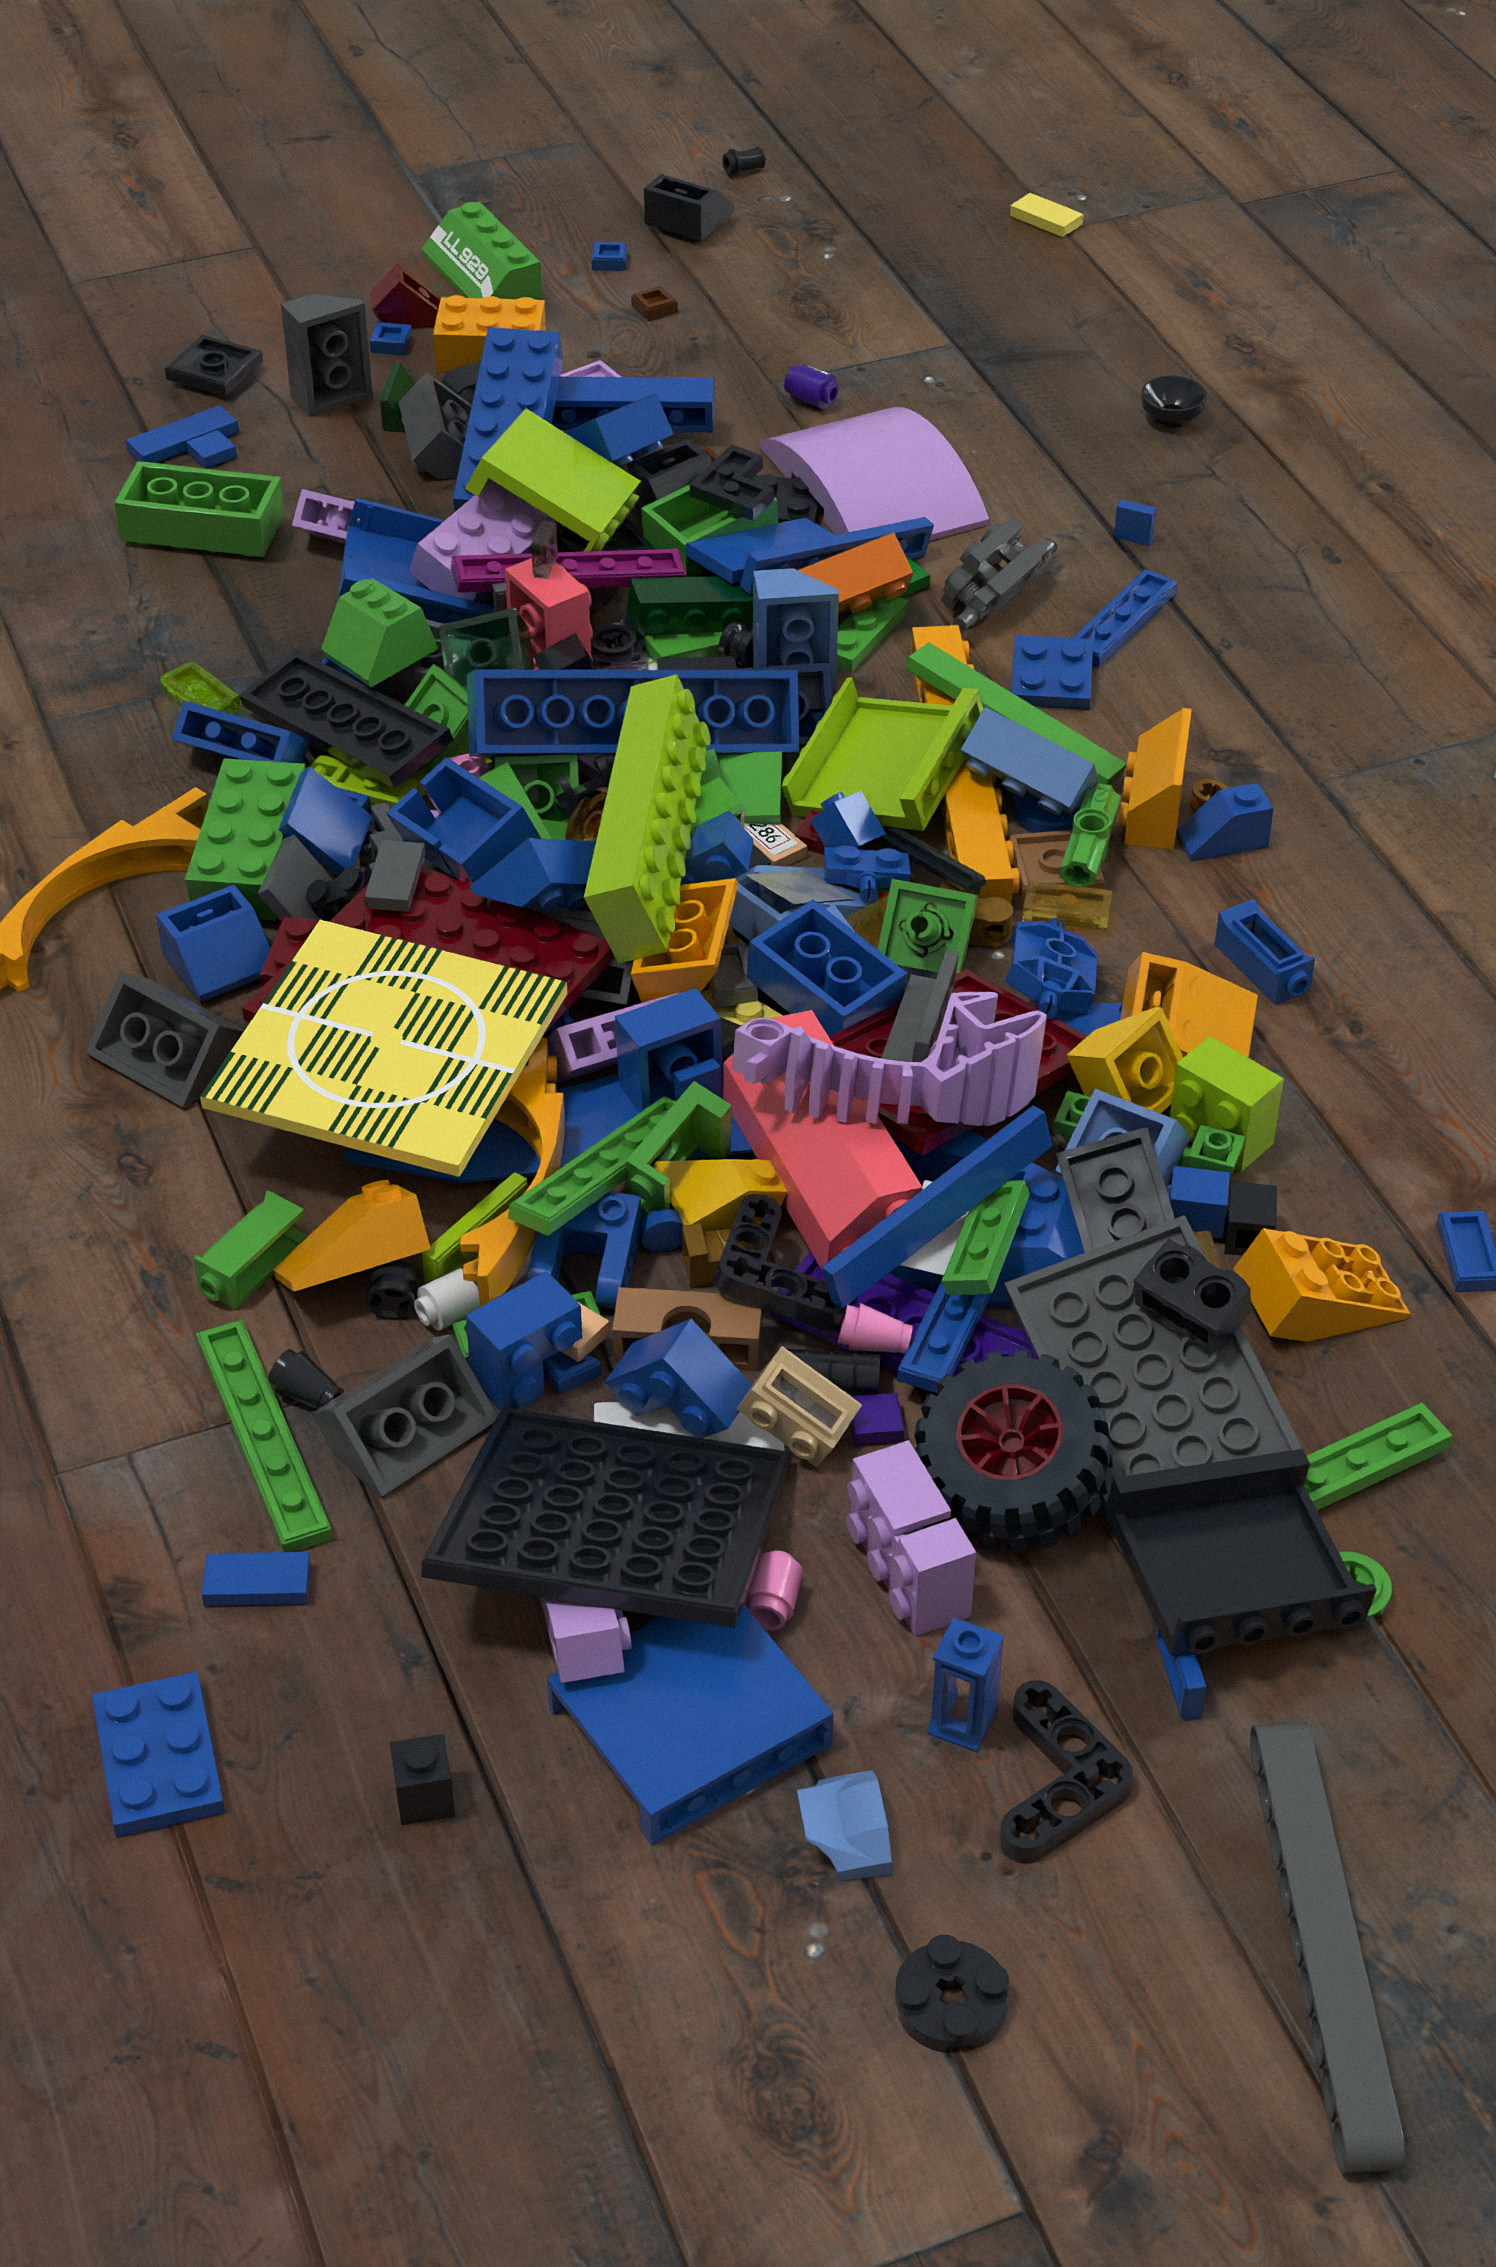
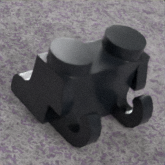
M602 756L593 759L596 768L601 773L573 789L564 774L556 778L563 792L556 795L554 800L557 809L564 821L568 823L574 836L589 829L587 821L584 819L578 822L576 816L604 803L606 800L613 768H608Z
M349 866L339 877L330 881L315 880L308 887L306 893L308 902L312 903L311 910L323 921L331 920L369 883L373 869L369 870L365 866L359 869L355 866Z

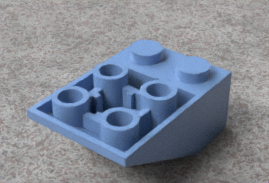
M757 865L749 869L748 872L736 877L738 888L729 921L731 927L751 941L806 904H792L750 879L745 874L807 870L824 881L823 868ZM828 883L854 899L817 902L825 909L834 904L850 926L878 912V906L874 903H869L868 899L867 903H864L860 899V894L846 884Z

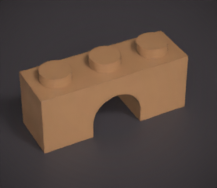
M618 1287L612 1328L613 1363H618L633 1342L692 1319L738 1370L758 1371L763 1329V1309L729 1298L722 1293Z

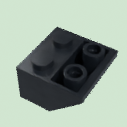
M660 174L644 188V224L658 228L662 232H672L685 236L692 241L704 240L735 212V206L718 190Z
M685 439L627 463V473L640 480L634 492L639 496L635 506L641 510L642 507L689 485L712 463L710 456L689 439Z

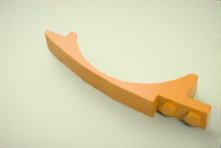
M195 787L135 826L120 820L69 856L27 893L0 923V991L10 986L21 993L30 987L28 960L35 939L47 922L74 899L99 886L134 875L165 871H188L209 806L207 794Z
M548 1038L540 1039L529 1058L528 1065L524 1066L494 1117L519 1133L529 1143L540 1161L537 1174L525 1193L559 1170L561 1165L566 1130L564 1093H557L556 1083H554L558 1082L557 1055L549 1056ZM509 1209L483 1226L461 1235V1252H479V1258L463 1265V1280L478 1281L480 1307L506 1292L535 1241L537 1231L508 1219Z

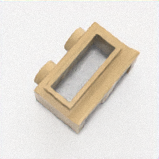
M782 1346L762 1370L736 1409L747 1416L756 1427L766 1430L787 1445L796 1456L818 1467L833 1450L862 1404Z

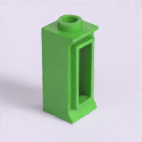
M267 1190L263 1203L252 1209L206 1251L202 1258L198 1255L194 1257L199 1291L212 1301L218 1300L236 1310L274 1274L273 1269L308 1237L307 1234L292 1227L294 1223L296 1224L305 1216L304 1209Z

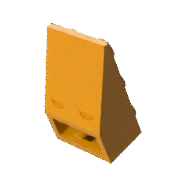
M1142 952L1128 968L1120 1020L1154 1007H1162L1183 1058L1209 1036L1249 1057L1258 995L1185 961Z
M1263 1228L1233 1268L1235 1273L1240 1275L1247 1285L1251 1287V1302L1271 1337L1310 1342L1406 1320L1411 1315L1400 1297V1290L1390 1280L1380 1263L1379 1255L1371 1247L1364 1244L1355 1245L1334 1241L1329 1238L1321 1239L1299 1235L1291 1231L1282 1232Z

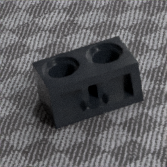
M1170 1238L1166 1240L1134 1279L1135 1305L1215 1354L1220 1351L1251 1312V1287L1247 1285L1240 1275L1231 1270L1223 1271L1209 1263L1204 1255L1194 1247L1189 1245L1181 1246ZM1171 1277L1184 1279V1281L1179 1283H1169L1165 1280ZM1211 1302L1225 1304L1221 1308H1210L1206 1305Z

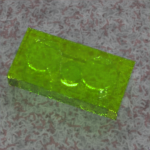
M193 660L160 676L162 689L181 704L185 700L229 714L241 708L239 695Z

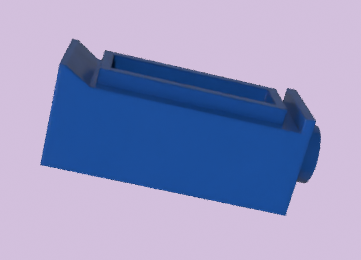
M1255 899L1219 912L1214 945L1274 1005L1293 997H1299L1310 991L1315 957H1308L1261 912Z
M953 1617L933 1656L935 1672L932 1716L928 1729L929 1735L976 1753L978 1752L997 1714L1004 1635ZM957 1678L970 1683L967 1722L949 1716L958 1698Z

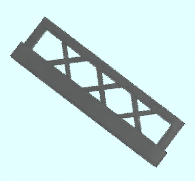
M946 950L936 979L911 974L881 1059L922 1062L928 1058L931 1047L938 1040L948 1002L954 991L959 952Z

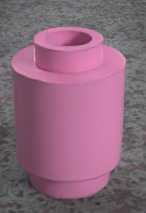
M779 1550L761 1554L744 1601L745 1607L766 1631L779 1630L784 1627L786 1621L791 1619L803 1577L802 1566L790 1554Z

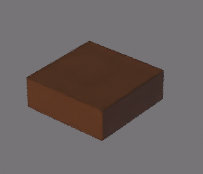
M661 286L631 295V306L647 321L678 312V301Z

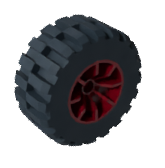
M1014 1350V1356L1002 1357L1001 1351L986 1353L987 1360L975 1364L974 1360L970 1359L958 1365L960 1373L957 1376L952 1377L950 1374H946L936 1384L938 1396L930 1394L926 1397L921 1407L923 1418L916 1421L914 1437L917 1446L914 1450L951 1509V1517L941 1520L942 1522L956 1518L969 1541L973 1542L976 1537H979L984 1549L997 1552L1002 1544L1010 1545L1012 1553H1022L1028 1551L1027 1545L1040 1542L1041 1548L1044 1549L1057 1544L1055 1536L1065 1532L1068 1537H1071L1082 1528L1080 1518L1083 1515L1087 1518H1093L1101 1506L1099 1495H1104L1108 1492L1111 1483L1110 1468L1113 1467V1452L1105 1410L1101 1409L1099 1396L1092 1385H1084L1082 1374L1072 1366H1066L1062 1371L1059 1359L1042 1354L1040 1360L1033 1359L1031 1351Z

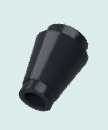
M288 1349L283 1352L272 1366L268 1376V1381L275 1386L276 1393L315 1409L321 1408L344 1393V1389L339 1387L303 1351L296 1353Z

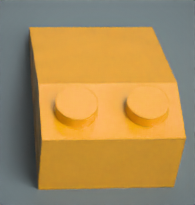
M381 1180L361 1187L362 1194L350 1197L273 1269L275 1279L295 1292L430 1250L417 1195L399 1185H390L389 1180Z

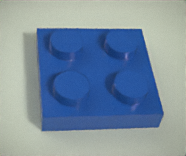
M1015 635L1011 693L1033 706L1090 709L1093 639Z

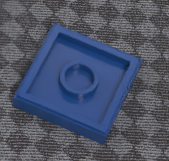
M309 766L300 773L278 830L287 837L295 835L316 860L339 877L347 867L355 866L373 816Z

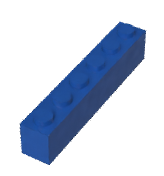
M561 376L552 425L559 430H571L595 418L657 393L672 432L713 433L716 410L715 378Z

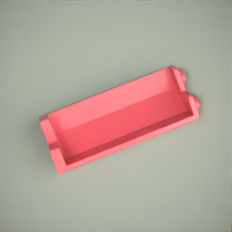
M812 1010L770 1018L793 1029L800 1026L808 1036L833 1045ZM733 1054L724 1062L722 1098L732 1105V1116L757 1159L770 1160L788 1192L783 1200V1204L821 1270L822 1266L922 1191V1185L880 1118L878 1117L877 1124L866 1123L868 1100L854 1097L847 1122L836 1121L838 1092L830 1090L820 1118L808 1116L810 1082H808L798 1109L791 1113L784 1109L786 1072L767 1085L760 1082L754 1084L744 1081L745 1075L732 1069Z

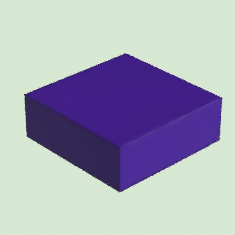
M897 1393L851 1396L862 1404L851 1421L854 1445L903 1442L904 1428Z

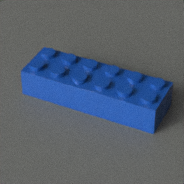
M488 327L453 495L455 512L474 496L465 487L481 458L525 409L552 424L563 366L560 332Z

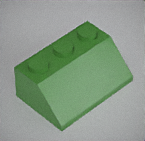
M373 578L356 582L350 587L349 592L339 597L321 647V651L326 658L369 687H373L439 649L422 608Z

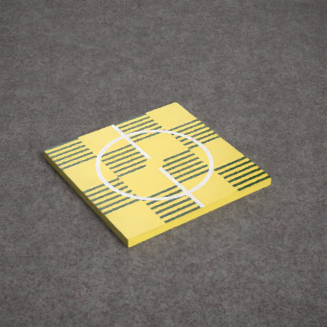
M319 920L201 1094L202 1108L460 1177L566 997L567 982Z

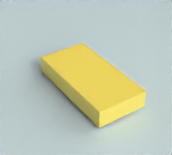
M1032 193L1027 194L1010 206V216L1062 238L1083 224L1082 213Z

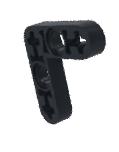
M750 1194L744 1197L714 1276L716 1288L729 1298L822 1330L836 1331L841 1329L846 1307L842 1309L831 1301L826 1281L766 1261L782 1216L780 1205L766 1195ZM754 1216L763 1219L761 1226L752 1223ZM738 1242L751 1243L757 1246L759 1250L746 1249L740 1246ZM773 1287L786 1288L793 1292L794 1296L782 1295L776 1292Z
M1040 1680L1026 1682L1016 1690L1013 1701V1721L1064 1775L1011 1809L1003 1817L1000 1831V1847L1005 1856L1012 1861L1022 1864L1034 1863L1042 1859L1123 1804L1129 1798L1133 1780L1132 1765L1127 1758L1056 1687ZM1030 1703L1036 1707L1032 1710L1027 1709ZM1047 1706L1046 1714L1038 1707ZM1048 1721L1052 1724L1049 1729H1048ZM1065 1735H1076L1082 1738L1087 1746L1078 1752H1070L1060 1747L1057 1741ZM1101 1774L1106 1779L1116 1776L1118 1778L1117 1784L1110 1780H1105L1098 1784V1776ZM1094 1790V1797L1092 1798L1090 1792ZM1060 1798H1070L1079 1803L1082 1810L1073 1816H1064L1057 1813L1053 1809L1052 1804ZM1040 1815L1043 1820L1041 1824H1039ZM1019 1829L1023 1834H1028L1035 1830V1839L1031 1840L1027 1836H1021L1017 1839L1015 1832Z

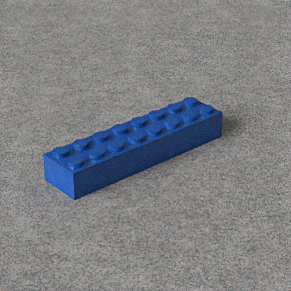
M474 670L467 674L469 757L577 754V757L616 756L631 686L676 674L683 688L689 689L692 693L695 713L699 721H704L709 729L711 743L707 746L706 750L714 749L715 753L782 751V756H788L799 752L798 670Z

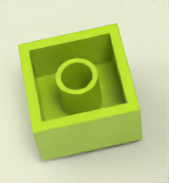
M1209 1036L1176 1063L1170 1117L1179 1122L1190 1136L1189 1142L1191 1143L1194 1142L1200 1125L1245 1136V1142L1235 1166L1236 1170L1242 1172L1274 1144L1284 1078Z

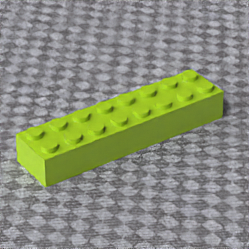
M677 674L631 686L585 889L584 899L618 963L667 952L670 935L675 930L674 914L676 905L680 903L679 888L681 878L686 873L685 857L687 850L691 847L690 831L692 823L696 821L695 805L697 797L701 795L700 779L702 771L706 769V748L711 743L706 723L704 721L700 722L695 713L692 693L689 689L683 688Z

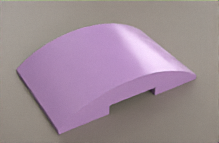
M892 407L760 440V448L786 478L800 477L807 485L809 492L824 508V522L835 535L926 517L934 524L930 541L989 525V517L983 501L958 454L937 428L923 416L910 409Z

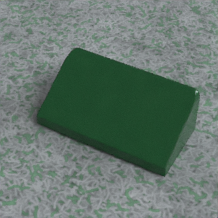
M401 362L393 364L380 399L382 429L387 432L406 433L401 420L402 415L399 401L416 384Z

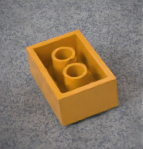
M460 295L441 297L433 332L436 371H449L481 361L488 327L546 331L545 300H534L530 297L519 299H500L495 296L465 298Z

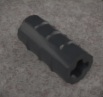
M808 1347L805 1350L787 1349L850 1396L879 1394L881 1354L858 1353L857 1351L854 1353L836 1352L833 1349L830 1351L809 1350ZM780 1377V1392L796 1393L798 1391L796 1387Z

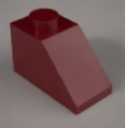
M398 264L370 291L372 311L383 323L411 325V328L435 327L441 297Z

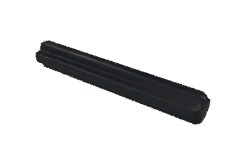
M887 827L886 834L881 837L884 846L897 850L900 853H908L910 861L966 893L979 895L981 887L986 885V879L982 874L900 828Z

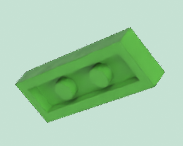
M884 596L872 601L871 606L865 610L852 613L838 627L837 668L852 673L908 614L909 601L900 597L886 599Z
M1025 1180L1007 1181L969 1211L942 1278V1284L947 1295L993 1293L1030 1195Z

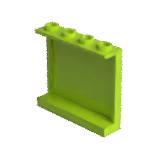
M525 409L481 458L465 487L466 490L479 497L493 480L588 540L589 543L584 552L602 551L616 529L621 526L626 516L630 514L639 499V496L634 492L640 480L533 412Z
M847 677L839 692L834 695L832 703L822 720L817 723L816 729L808 743L801 749L791 771L784 777L781 785L782 793L787 800L791 815L807 817L811 810L820 813L823 811L821 803L839 792H843L844 796L847 797L862 791L881 826L924 831L964 761L961 748L984 710L978 689L963 688L953 706L858 697L853 678Z

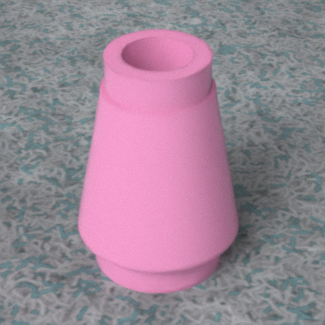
M862 1303L859 1304V1307L847 1305L838 1343L849 1345V1351L900 1352L906 1354L913 1325L904 1324V1322Z

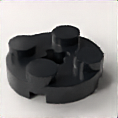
M951 1935L935 1936L929 1941L928 1945L920 1947L909 1955L898 1971L895 2001L902 2027L912 2039L934 2051L953 2053L954 2047H965L972 2044V2050L982 2047L995 2038L1006 2021L1009 2004V1975L997 1960L982 1948L971 1943L958 1941ZM947 1987L960 1989L962 1996L966 2000L962 2003L954 1999L949 2004H945L941 2001V1989Z

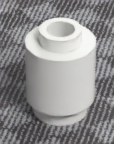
M459 1268L419 1287L417 1292L418 1299L414 1301L416 1313L422 1323L426 1326L431 1325L434 1329L440 1331L451 1326L453 1322L465 1319L467 1314L480 1308L478 1281L463 1280V1269Z

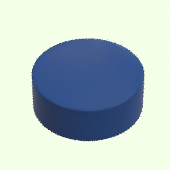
M660 1209L649 1213L641 1220L639 1233L642 1244L647 1250L662 1253L672 1251L682 1245V1226L684 1225L678 1211Z

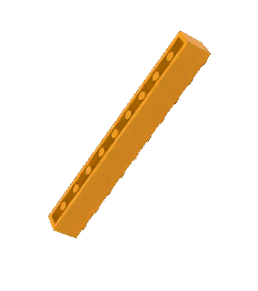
M959 625L912 627L911 655L930 642L974 669L973 664H969L968 640L962 641ZM914 675L919 703L953 706L956 701L955 699ZM964 759L939 803L949 856L985 877L986 885L981 887V893L977 895L978 898L999 897L1012 904V893H1019L1018 868H1011L1014 860L1012 841H1005L1008 836L1006 814H999L1002 811L1001 789L994 788L996 787L995 775L989 773L986 778L976 774L966 767L968 761ZM958 888L959 892L966 893L965 891Z

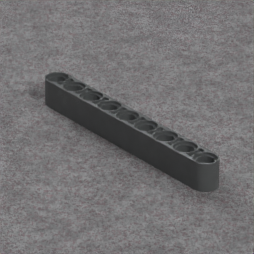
M1307 1722L1252 1725L1250 1731L1252 1765L1338 2168L1343 2174L1402 2170L1405 2162V2146L1401 2122L1310 1726Z

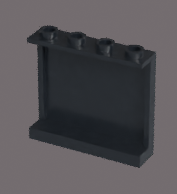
M1303 1449L1113 1478L1104 1512L1171 1656L1187 1653L1202 1654L1212 1649L1240 1644L1254 1645L1263 1640L1286 1636L1301 1637L1310 1632L1333 1628L1349 1629L1358 1624L1365 1623L1377 1589L1374 1584L1356 1586L1304 1487L1310 1462Z

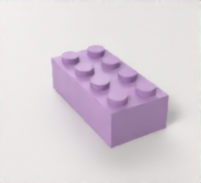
M492 480L479 497L474 495L417 544L409 573L432 591L485 604L493 597V591L458 593L450 567L452 556L526 554L533 547L547 550L561 537L565 526Z

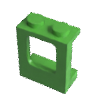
M693 1081L626 1160L627 1191L630 1195L641 1197L643 1218L656 1210L671 1209L670 1178L650 1166L671 1139L672 1142L669 1148L658 1161H688L697 1149H700L715 1160H721L731 1151L732 1105Z

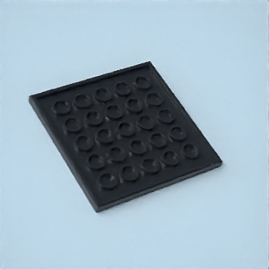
M504 1407L500 1410L422 1560L421 1577L735 1628L791 1470L792 1453Z

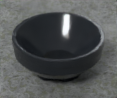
M1167 375L1153 378L1146 382L1141 391V402L1144 410L1157 423L1164 424L1169 428L1182 427V424L1193 420L1203 412L1207 393L1205 388L1193 379Z

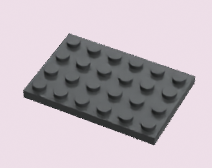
M1185 1215L1004 1283L1006 1294L1036 1359L1040 1360L1042 1354H1047L1059 1359L1062 1371L1066 1366H1072L1082 1374L1084 1385H1092L1099 1396L1101 1409L1105 1410L1113 1452V1467L1110 1468L1111 1483L1107 1494L1099 1495L1104 1507H1106L1112 1481L1115 1477L1303 1449L1241 1326L1237 1328L1220 1351L1215 1354L1135 1305L1134 1279L1168 1238L1181 1246L1189 1245L1194 1247L1206 1258ZM1171 1277L1165 1281L1169 1283H1179L1184 1281V1279L1180 1277ZM1211 1302L1208 1303L1206 1306L1210 1308H1221L1225 1306V1304L1221 1302Z

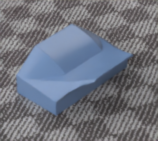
M873 1770L821 1779L815 1786L797 1790L806 1841L818 1847L831 1859L837 1882L892 1875L888 1824L879 1782Z

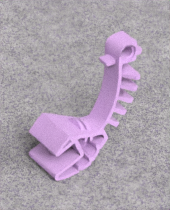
M952 993L938 1040L931 1047L928 1058L922 1062H903L857 1054L810 1037L800 1026L793 1029L773 1019L758 1018L748 1021L735 1030L732 1069L745 1075L744 1081L754 1084L760 1082L764 1085L769 1084L786 1072L784 1109L791 1113L798 1109L807 1083L810 1082L808 1116L818 1119L823 1113L829 1092L832 1090L838 1092L836 1121L847 1122L853 1098L855 1097L868 1100L866 1123L877 1124L880 1103L898 1105L897 1123L908 1124L910 1106H921L936 1122L958 1124L960 1121L967 1125L982 1126L984 1124L991 1126L1005 1120V1116L1010 1117L1020 1111L1035 1096L1047 1017L1041 1011H1031L994 1023L998 999L997 993Z

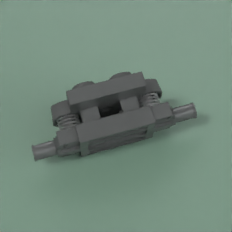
M1012 517L1000 527L996 524L991 526L982 537L981 544L978 545L973 542L968 546L959 559L963 562L962 566H958L945 581L946 585L943 588L945 594L941 601L951 610L962 601L967 606L964 612L954 619L953 625H959L960 632L964 633L978 621L984 623L1025 587L1030 577L1046 562L1051 554L1056 552L1055 550L1058 549L1057 543L1051 538H1046L1043 543L1036 540L1027 548L1023 547L1018 542L1021 538L1019 532L1023 526ZM1002 560L1008 563L1004 568L999 565ZM986 582V585L982 587L981 584Z

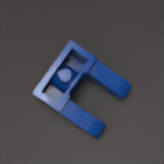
M608 1192L549 1236L537 1231L526 1282L545 1271L558 1282L564 1255L571 1256L572 1252L603 1256L597 1283L596 1305L599 1308L615 1310L618 1287L628 1288L633 1264L635 1265L641 1241L639 1228L640 1222L643 1219L641 1197L638 1195Z

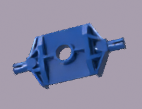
M1052 918L1048 922L1020 921L1017 923L1009 942L1014 943L1012 965L1006 976L1005 983L1034 1002L1039 1003L1038 1011L1046 1012L1047 1019L1054 1018L1057 1010L1087 1013L1095 996L1098 956L1095 948L1091 947L1083 936L1065 930L1062 920L1057 925L1058 918Z

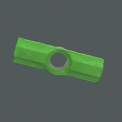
M1097 783L1095 787L1086 789L1080 810L1074 816L1072 834L1059 873V878L1064 880L1069 888L1084 891L1087 886L1095 885L1102 861L1107 857L1109 839L1121 804V795L1113 790L1112 785Z

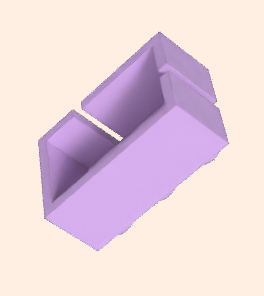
M908 1440L854 1458L852 1481L847 1483L848 1496L851 1501V1514L846 1515L847 1528L854 1543H862L865 1548L868 1565L875 1580H883L889 1590L890 1604L896 1617L899 1620L905 1618L915 1637L950 1625L953 1617L960 1620L970 1618L972 1613L976 1551L956 1518L923 1529V1526L951 1517V1509L910 1441Z

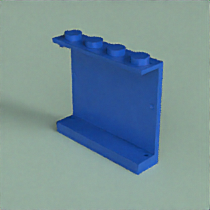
M355 498L347 527L337 602L340 596L350 591V587L353 584L364 579L373 578L421 607L427 620L488 635L489 639L495 623L494 606H492L493 597L484 604L432 591L409 573L417 544L445 520Z
M744 1604L735 1628L662 1616L653 1618L645 1627L630 1634L631 1649L622 1650L625 1672L565 1683L560 1682L558 1671L547 1678L550 1712L555 1715L566 1709L639 1805L640 1831L651 1846L830 1747L833 1742V1712Z

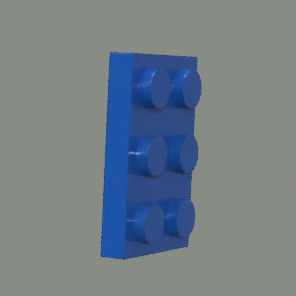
M198 1671L92 1694L116 1838L225 1813Z

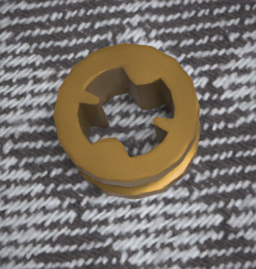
M1211 779L1196 782L1193 785V796L1190 800L1192 810L1196 812L1219 790L1228 789L1227 786L1222 782Z

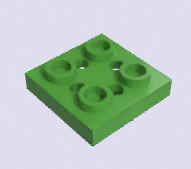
M892 879L877 950L895 964L933 972H939L946 950L959 952L956 974L963 971L978 896ZM928 904H935L937 906V909L934 908L932 905ZM926 907H927V909H928L929 911H932V912H934L935 914L930 913V912H926ZM949 929H952L954 932L953 938L944 940L942 937L943 931L946 937H950ZM920 946L928 948V954L925 957L917 955V951L920 954L925 953L924 949L920 948Z

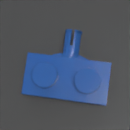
M848 845L838 846L837 848H824V881L859 887L860 899L864 903H867L868 895L869 903L875 902L878 898L877 889L890 888L892 879L910 882L911 873L908 853H900L897 850L888 848L879 851L860 850Z

